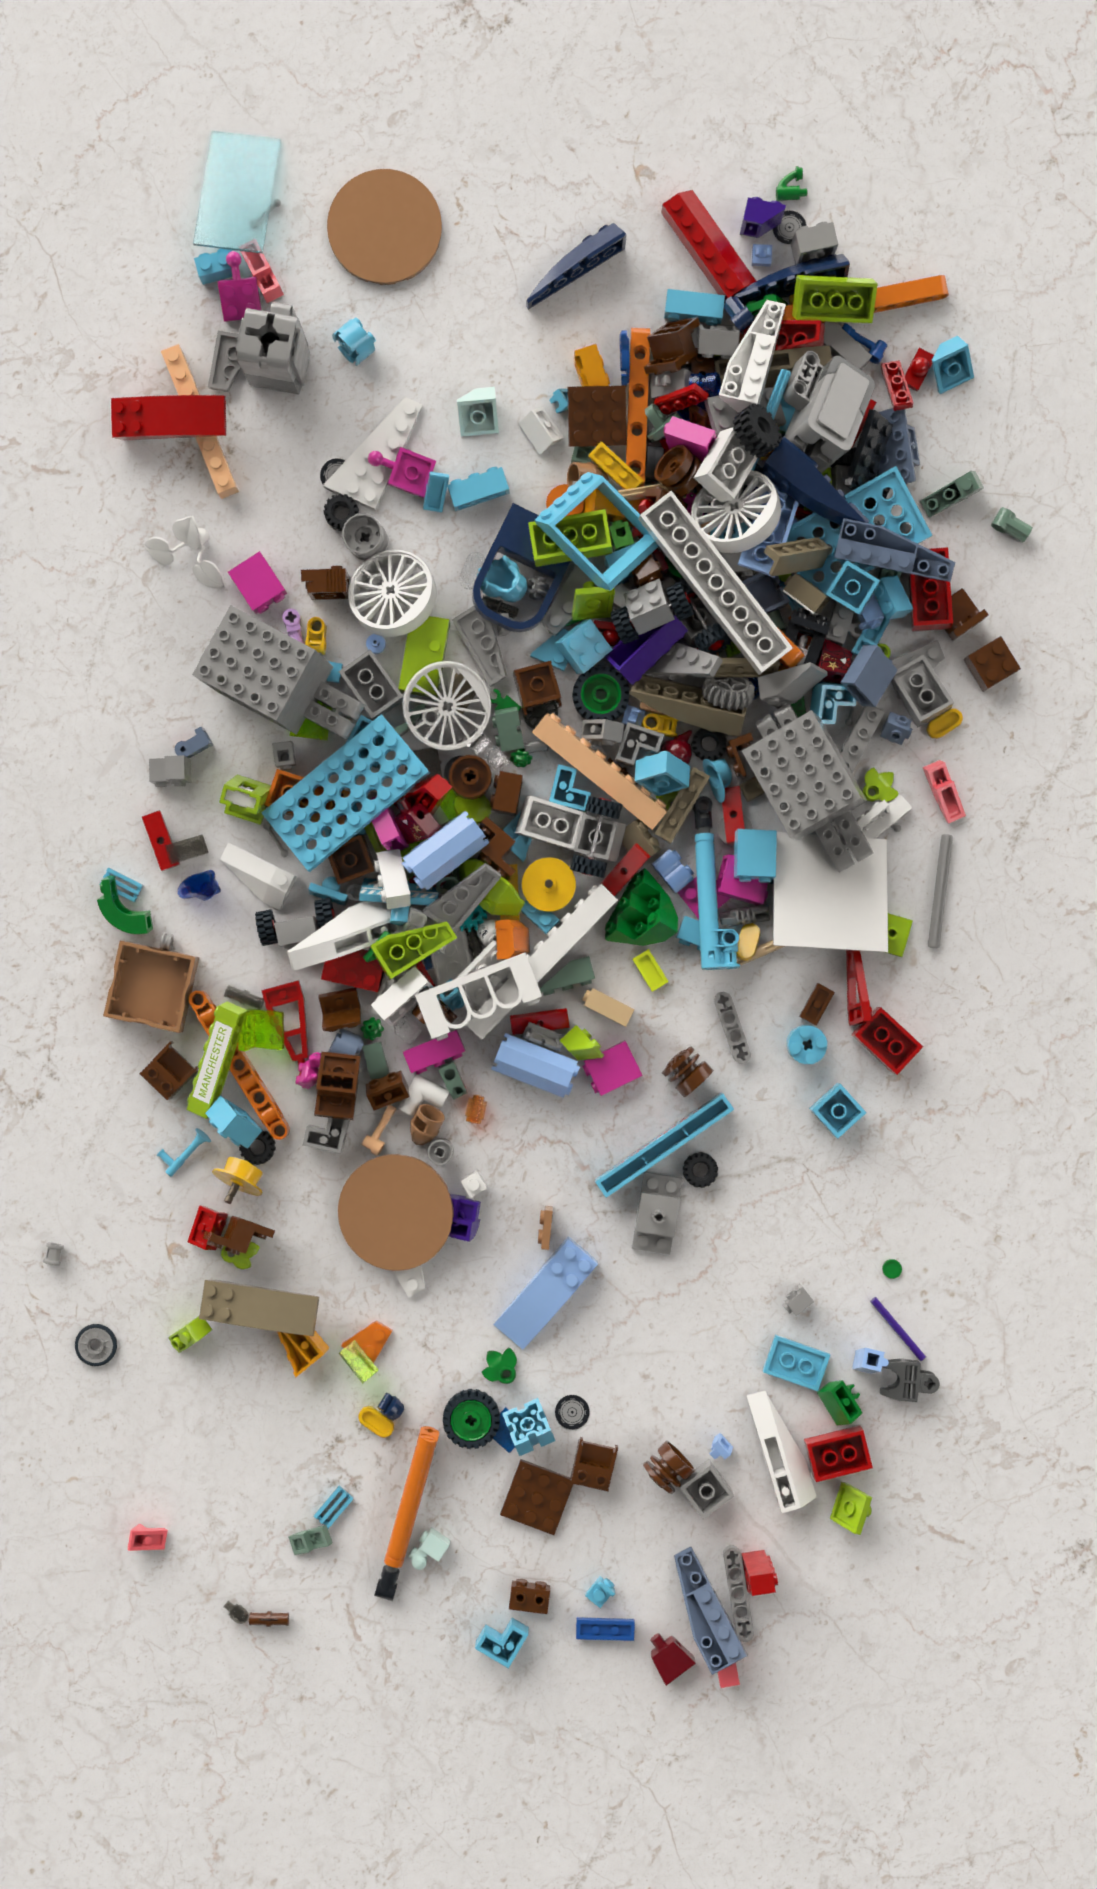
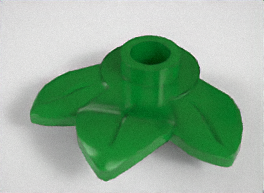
M510 1347L503 1354L493 1350L488 1351L486 1360L489 1367L482 1371L483 1376L492 1382L499 1380L503 1384L512 1383L516 1377L514 1367L517 1363L514 1351ZM506 1370L510 1372L508 1377L503 1375V1372Z

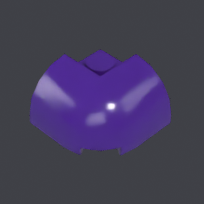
M450 1194L453 1201L454 1216L449 1237L470 1242L474 1239L479 1228L481 1219H478L481 1202L468 1199L466 1196Z

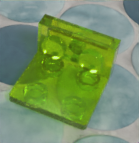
M247 1009L248 1012L238 1040V1051H248L252 1048L283 1050L284 1013L280 1011Z

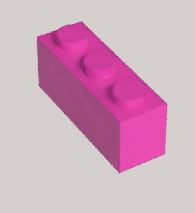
M458 1030L447 1033L448 1037L437 1041L435 1038L403 1051L410 1072H416L418 1075L428 1071L426 1067L430 1065L438 1067L445 1064V1059L451 1057L452 1060L462 1057V1052L466 1050Z

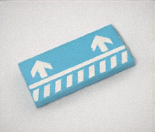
M363 879L359 894L360 901L382 902L380 891L383 888L378 886L377 879ZM407 881L410 891V904L430 905L439 898V892H437L436 888L421 889L417 884Z

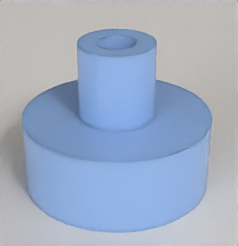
M372 634L367 638L366 646L373 654H380L385 650L386 642L382 636Z

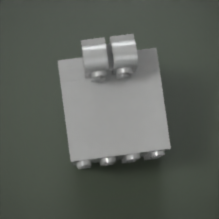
M230 605L223 620L217 627L192 674L216 692L296 735L306 718L347 740L355 724L343 716L346 715L357 721L365 707L363 703L325 683L333 666L316 650ZM320 701V702H322L323 704L329 706L330 708L335 709L336 711L333 712V711H331V710H329V709H327V708L321 706V705L318 704L317 702Z
M787 703L773 711L782 728L779 729L771 714L756 721L755 724L763 739L742 750V753L789 837L800 840L815 831L840 873L855 864L847 849L850 848L858 862L874 854L851 810L867 802V799L821 718L812 710L798 718L790 703ZM835 821L847 844L843 843L832 822Z

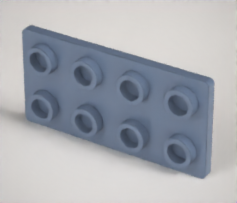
M891 408L878 412L893 424L877 476L897 466L906 484L915 482L914 467L920 465L915 427L907 424L905 409L894 411Z

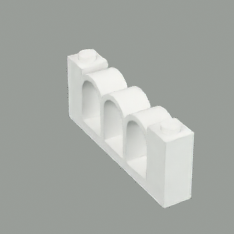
M522 953L416 994L415 997L431 1038H436L439 1041L448 1037L447 1033L451 1032L450 1028L457 1029L467 1025L472 1016L479 1019L488 1018L494 1014L497 1005L505 1009L514 1008L521 1000H523V1003L528 1002L530 1006L540 1002L539 998L542 997L527 955ZM510 967L519 990V996L514 1003L506 1005L497 999L488 975ZM484 977L493 999V1007L490 1012L481 1015L474 1012L471 1008L463 985ZM458 987L467 1008V1017L464 1022L456 1025L450 1023L445 1017L437 995Z

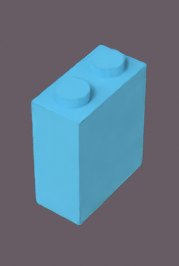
M737 829L735 831L734 878H739L740 882H750L751 879H759L758 882L769 883L770 880L776 877L777 831Z

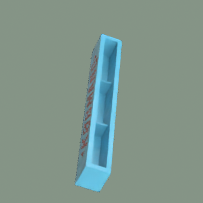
M721 1092L596 1178L595 1183L607 1198L732 1112L734 1108Z

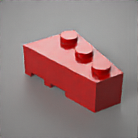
M436 774L419 782L393 804L398 808L396 803L402 798H406L410 805L423 804L433 816L452 786L446 779Z

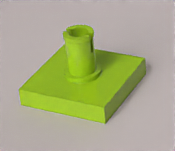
M588 581L583 584V588L575 589L572 608L573 620L611 617L615 595L614 588L609 591L595 587L594 582Z
M888 913V952L884 953L903 957L913 920Z
M841 1482L830 1519L852 1533L861 1535L866 1517H869L872 1512L870 1506L872 1497L846 1482Z

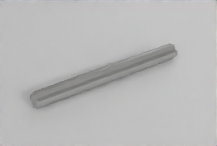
M949 834L941 836L928 947L930 948L940 947L953 836Z

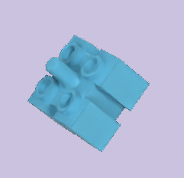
M538 1398L525 1403V1408L520 1411L516 1407L502 1413L519 1456L533 1451V1446L540 1443L541 1447L556 1441Z

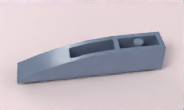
M843 518L834 556L840 560L951 582L956 563L883 526Z
M690 1546L674 1555L693 1638L713 1675L747 1657L748 1654L702 1565Z

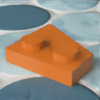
M376 1320L348 1340H345L341 1347L373 1365L393 1330Z

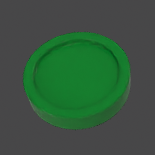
M888 1259L884 1262L882 1271L886 1277L895 1279L900 1276L902 1266L897 1260Z

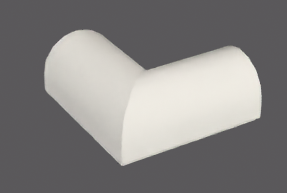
M416 1074L409 1086L410 1097L403 1099L398 1108L414 1116L419 1106L425 1100L441 1109L450 1092Z

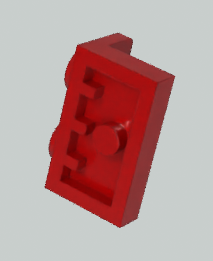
M199 1205L187 1242L204 1250H216V1247L206 1244L208 1240L203 1239L205 1231L221 1236L223 1228L227 1223L228 1214Z

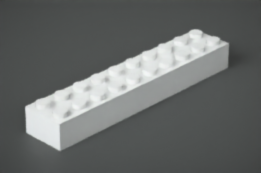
M672 491L639 516L638 520L758 675L793 648Z
M595 884L587 892L589 897L585 901L581 898L574 906L576 910L572 914L568 912L560 920L562 922L560 927L557 929L554 926L547 933L549 938L545 942L541 940L533 948L535 952L531 956L527 954L537 983L618 901L602 884L599 886ZM512 971L507 974L508 980L504 984L500 982L494 988L497 999L506 1005L514 1003L519 996V990ZM486 996L479 1003L481 1008L476 1012L477 1014L483 1015L490 1012L493 1007L492 996ZM497 1005L493 1015L483 1019L472 1016L467 1026L482 1040L513 1008L505 1009Z

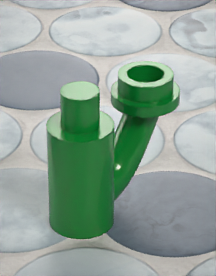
M796 166L794 171L781 179L776 187V201L800 200V197L807 196V188L800 189V186H787L794 178L796 181L803 179L802 167Z

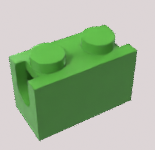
M618 520L613 522L612 526H609L613 553L634 544L628 521Z

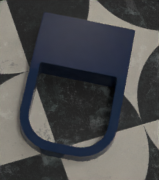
M512 503L475 579L472 589V601L477 612L486 620L512 632H526L538 626L543 620L571 561L536 567L528 523L534 522L539 515L515 503ZM497 553L506 555L554 579L538 613L527 621L517 622L490 610L482 601L480 589Z

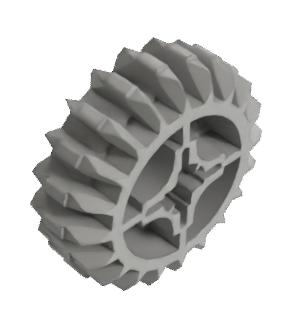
M706 677L703 682L702 695H704V699L708 700V703H713L714 706H719L721 709L743 710L753 701L755 687L748 678Z

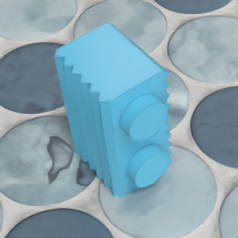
M888 576L879 579L881 582L874 595L878 603H880L879 606H881L886 619L903 618L909 614L913 607L898 576Z

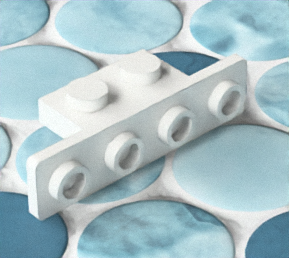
M898 795L889 803L885 800L881 803H875L871 807L870 812L866 815L862 814L856 821L866 838L876 839L912 809V806L901 795Z

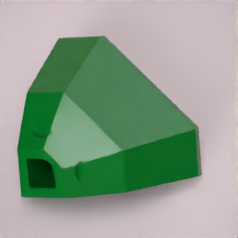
M642 869L631 878L605 925V940L646 946L665 942L678 932V916L671 898L647 869Z

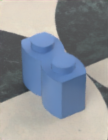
M669 849L651 865L676 894L694 879L692 877L694 872L688 865H682L680 862L682 858L676 850L671 851Z

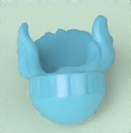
M505 555L503 558L493 561L481 586V591L489 597H500L504 601L513 603L524 597L528 588L527 580L519 573L517 563L511 561Z

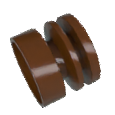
M692 1046L675 1055L662 1071L665 1077L671 1072L674 1073L668 1079L669 1082H673L677 1078L680 1080L675 1088L683 1097L693 1092L714 1071L705 1061L698 1065L695 1063L700 1056L698 1053L691 1058L689 1057L694 1051Z
M666 1440L658 1448V1453L662 1458L658 1459L652 1455L650 1459L653 1464L646 1461L643 1466L649 1473L650 1478L660 1488H663L669 1494H673L675 1492L673 1485L676 1487L681 1486L677 1476L679 1475L687 1480L695 1469L688 1459L673 1444Z

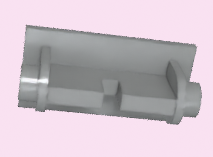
M531 1022L528 1023L521 1035V1038L528 1042L531 1041L552 1049L554 1052L561 1050L562 1044H560L559 1040L564 1037L560 1033Z

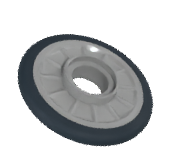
M91 1324L84 1327L75 1339V1351L78 1358L90 1366H102L108 1363L114 1357L117 1350V1340L114 1333L108 1327L101 1324ZM93 1340H98L101 1343L99 1350L92 1349L91 1342Z

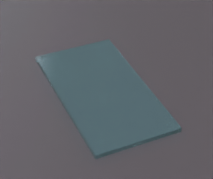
M212 131L193 240L194 246L263 254L281 139Z

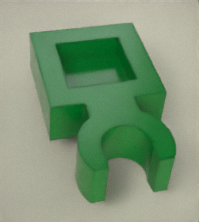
M493 690L497 694L496 699H491V704L498 705L495 710L517 707L518 712L521 710L522 707L508 695L503 699L499 690Z

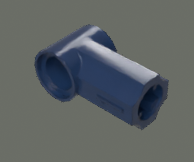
M730 296L725 300L724 308L741 333L753 323L755 318L748 308L744 307L737 296Z

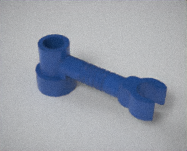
M845 323L842 329L855 341L870 349L869 353L872 355L870 362L879 364L884 357L883 353L887 348V344L882 340L874 343Z

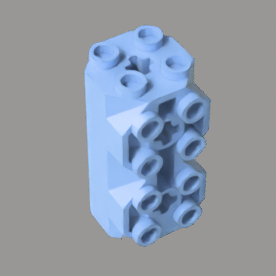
M466 811L450 820L439 831L421 842L403 857L404 862L401 864L408 873L413 872L416 876L413 880L419 888L428 890L489 844L487 839L483 840L486 836L472 818H466L469 815Z
M505 1033L504 1037L507 1040L501 1042L494 1060L497 1066L493 1065L491 1070L564 1098L565 1094L569 1096L573 1086L570 1081L572 1076H577L580 1068L577 1065V1060Z

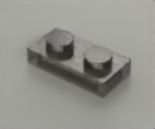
M203 835L165 846L171 865L209 853Z

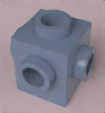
M890 711L882 727L880 737L892 743L902 745L905 738L909 739L913 729L910 728L912 720Z

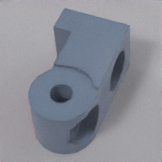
M199 727L194 730L197 735L187 741L178 742L175 745L177 756L184 755L187 758H191L213 746L206 730L203 727Z

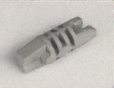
M763 904L739 909L735 908L720 913L721 924L737 926L739 924H750L751 922L769 921L770 915L765 914L769 910V905Z

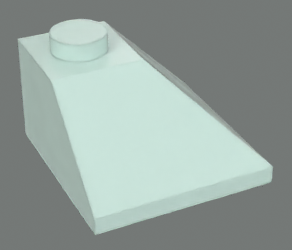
M495 387L474 389L457 400L461 436L499 433Z

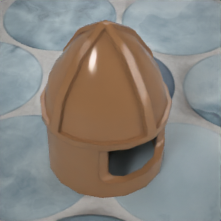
M572 462L567 472V485L569 488L573 485V481L580 480L581 476L587 472L601 475L607 481L609 478L598 465L592 462Z
M422 1104L411 1119V1138L416 1145L427 1144L438 1135L439 1129L445 1120L444 1114L438 1108Z

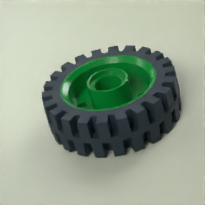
M608 666L591 667L576 680L572 693L573 703L577 712L586 720L607 719L615 721L627 708L629 687L622 674L618 673L617 670L611 669ZM597 691H604L606 698L603 700L598 699L595 695Z

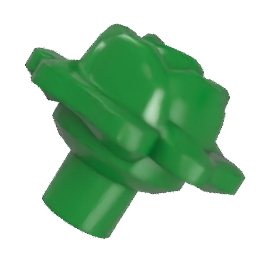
M521 748L516 753L512 752L509 760L516 767L524 768L531 764L533 757L529 755V752H525V748Z
M371 1017L369 1020L363 1021L364 1026L360 1030L363 1032L364 1038H369L373 1041L375 1038L382 1036L381 1032L384 1031V1027H382L380 1019L376 1020L374 1017Z

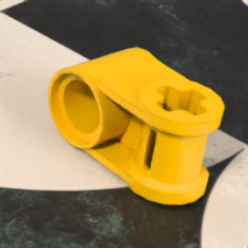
M312 617L308 621L305 645L325 655L327 626L320 617ZM315 622L322 623V628L319 631H313L312 629Z
M651 713L642 720V727L662 733L667 737H677L676 727L679 720L667 715ZM647 719L655 720L656 726L654 728L648 727L646 724Z

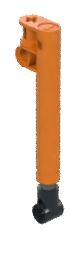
M423 1426L419 1433L417 1446L415 1447L387 1553L384 1558L386 1565L382 1569V1578H379L374 1596L393 1601L395 1595L396 1581L400 1573L398 1568L402 1567L404 1563V1557L440 1434L433 1427Z

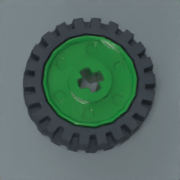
M478 1389L462 1390L458 1394L456 1393L450 1398L443 1412L444 1431L447 1437L461 1448L478 1449L480 1446L483 1447L488 1442L490 1443L496 1435L500 1424V1412L496 1402L486 1392H481ZM469 1415H472L473 1418H476L474 1419L473 1423H471L470 1420H467Z

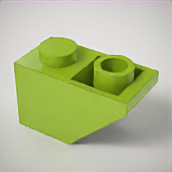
M577 1025L559 1040L577 1060L596 1059L604 1056L599 1050L602 1046L595 1039L590 1040L592 1035L585 1028L581 1030Z
M198 1316L168 1338L171 1341L172 1347L180 1353L212 1331V1328L206 1320L199 1319Z

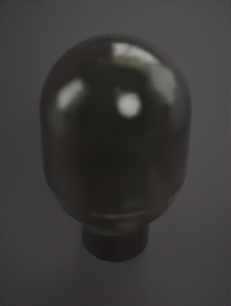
M227 1601L223 1606L230 1612L228 1615L236 1623L243 1624L248 1620V1611L241 1605H233L230 1601Z

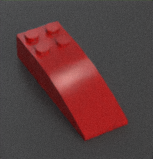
M167 395L111 398L112 438L125 441L226 436V396Z

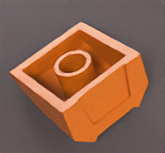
M518 920L495 921L497 960H506L522 953H526V955L530 953L528 927Z

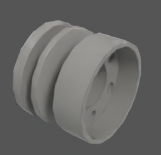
M366 513L356 514L345 522L342 529V539L345 546L358 559L365 561L371 556L386 550L388 536L385 529L373 516ZM368 537L370 541L366 542L364 538Z

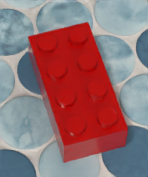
M948 547L930 549L949 559ZM908 574L910 603L913 607L911 611L912 632L951 629L953 625L951 583Z

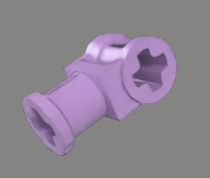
M295 609L285 610L282 619L286 625L288 636L305 644L301 634L299 613ZM290 614H293V617H297L293 623L286 620Z

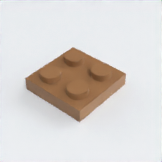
M545 1206V1211L541 1210L540 1224H543V1230L539 1229L538 1244H541V1249L549 1250L553 1206Z

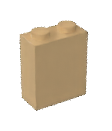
M594 988L591 991L587 990L582 998L585 1001L584 1006L625 1027L635 1010Z

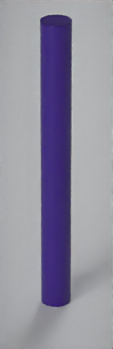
M877 1297L873 1298L870 1301L914 1355L920 1361L926 1358L925 1354Z

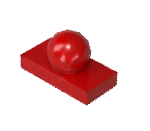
M920 347L905 374L908 387L917 392L932 365L934 357L933 354Z
M600 620L593 622L598 630L603 632L602 635L610 646H615L619 643L620 637L613 622Z

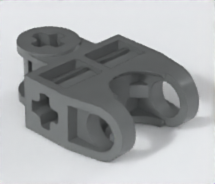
M889 1359L888 1365L882 1366L885 1369H892V1372L897 1374V1380L894 1384L880 1388V1394L899 1401L917 1402L918 1393L932 1394L939 1389L940 1382L931 1371L920 1370L921 1363L918 1360ZM928 1378H930L932 1383H929L927 1386L924 1382H927Z

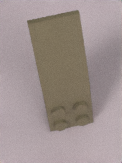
M642 675L641 679L632 685L630 695L667 716L707 729L710 732H721L728 736H741L747 708H743V710L721 709V707L714 706L713 703H708V700L704 699L703 691L700 687Z
M205 1280L199 1319L263 1330L314 1336L320 1297L221 1280Z

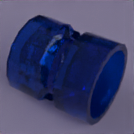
M719 372L707 373L705 376L701 373L690 374L689 385L696 383L709 394L708 397L719 396L721 390Z

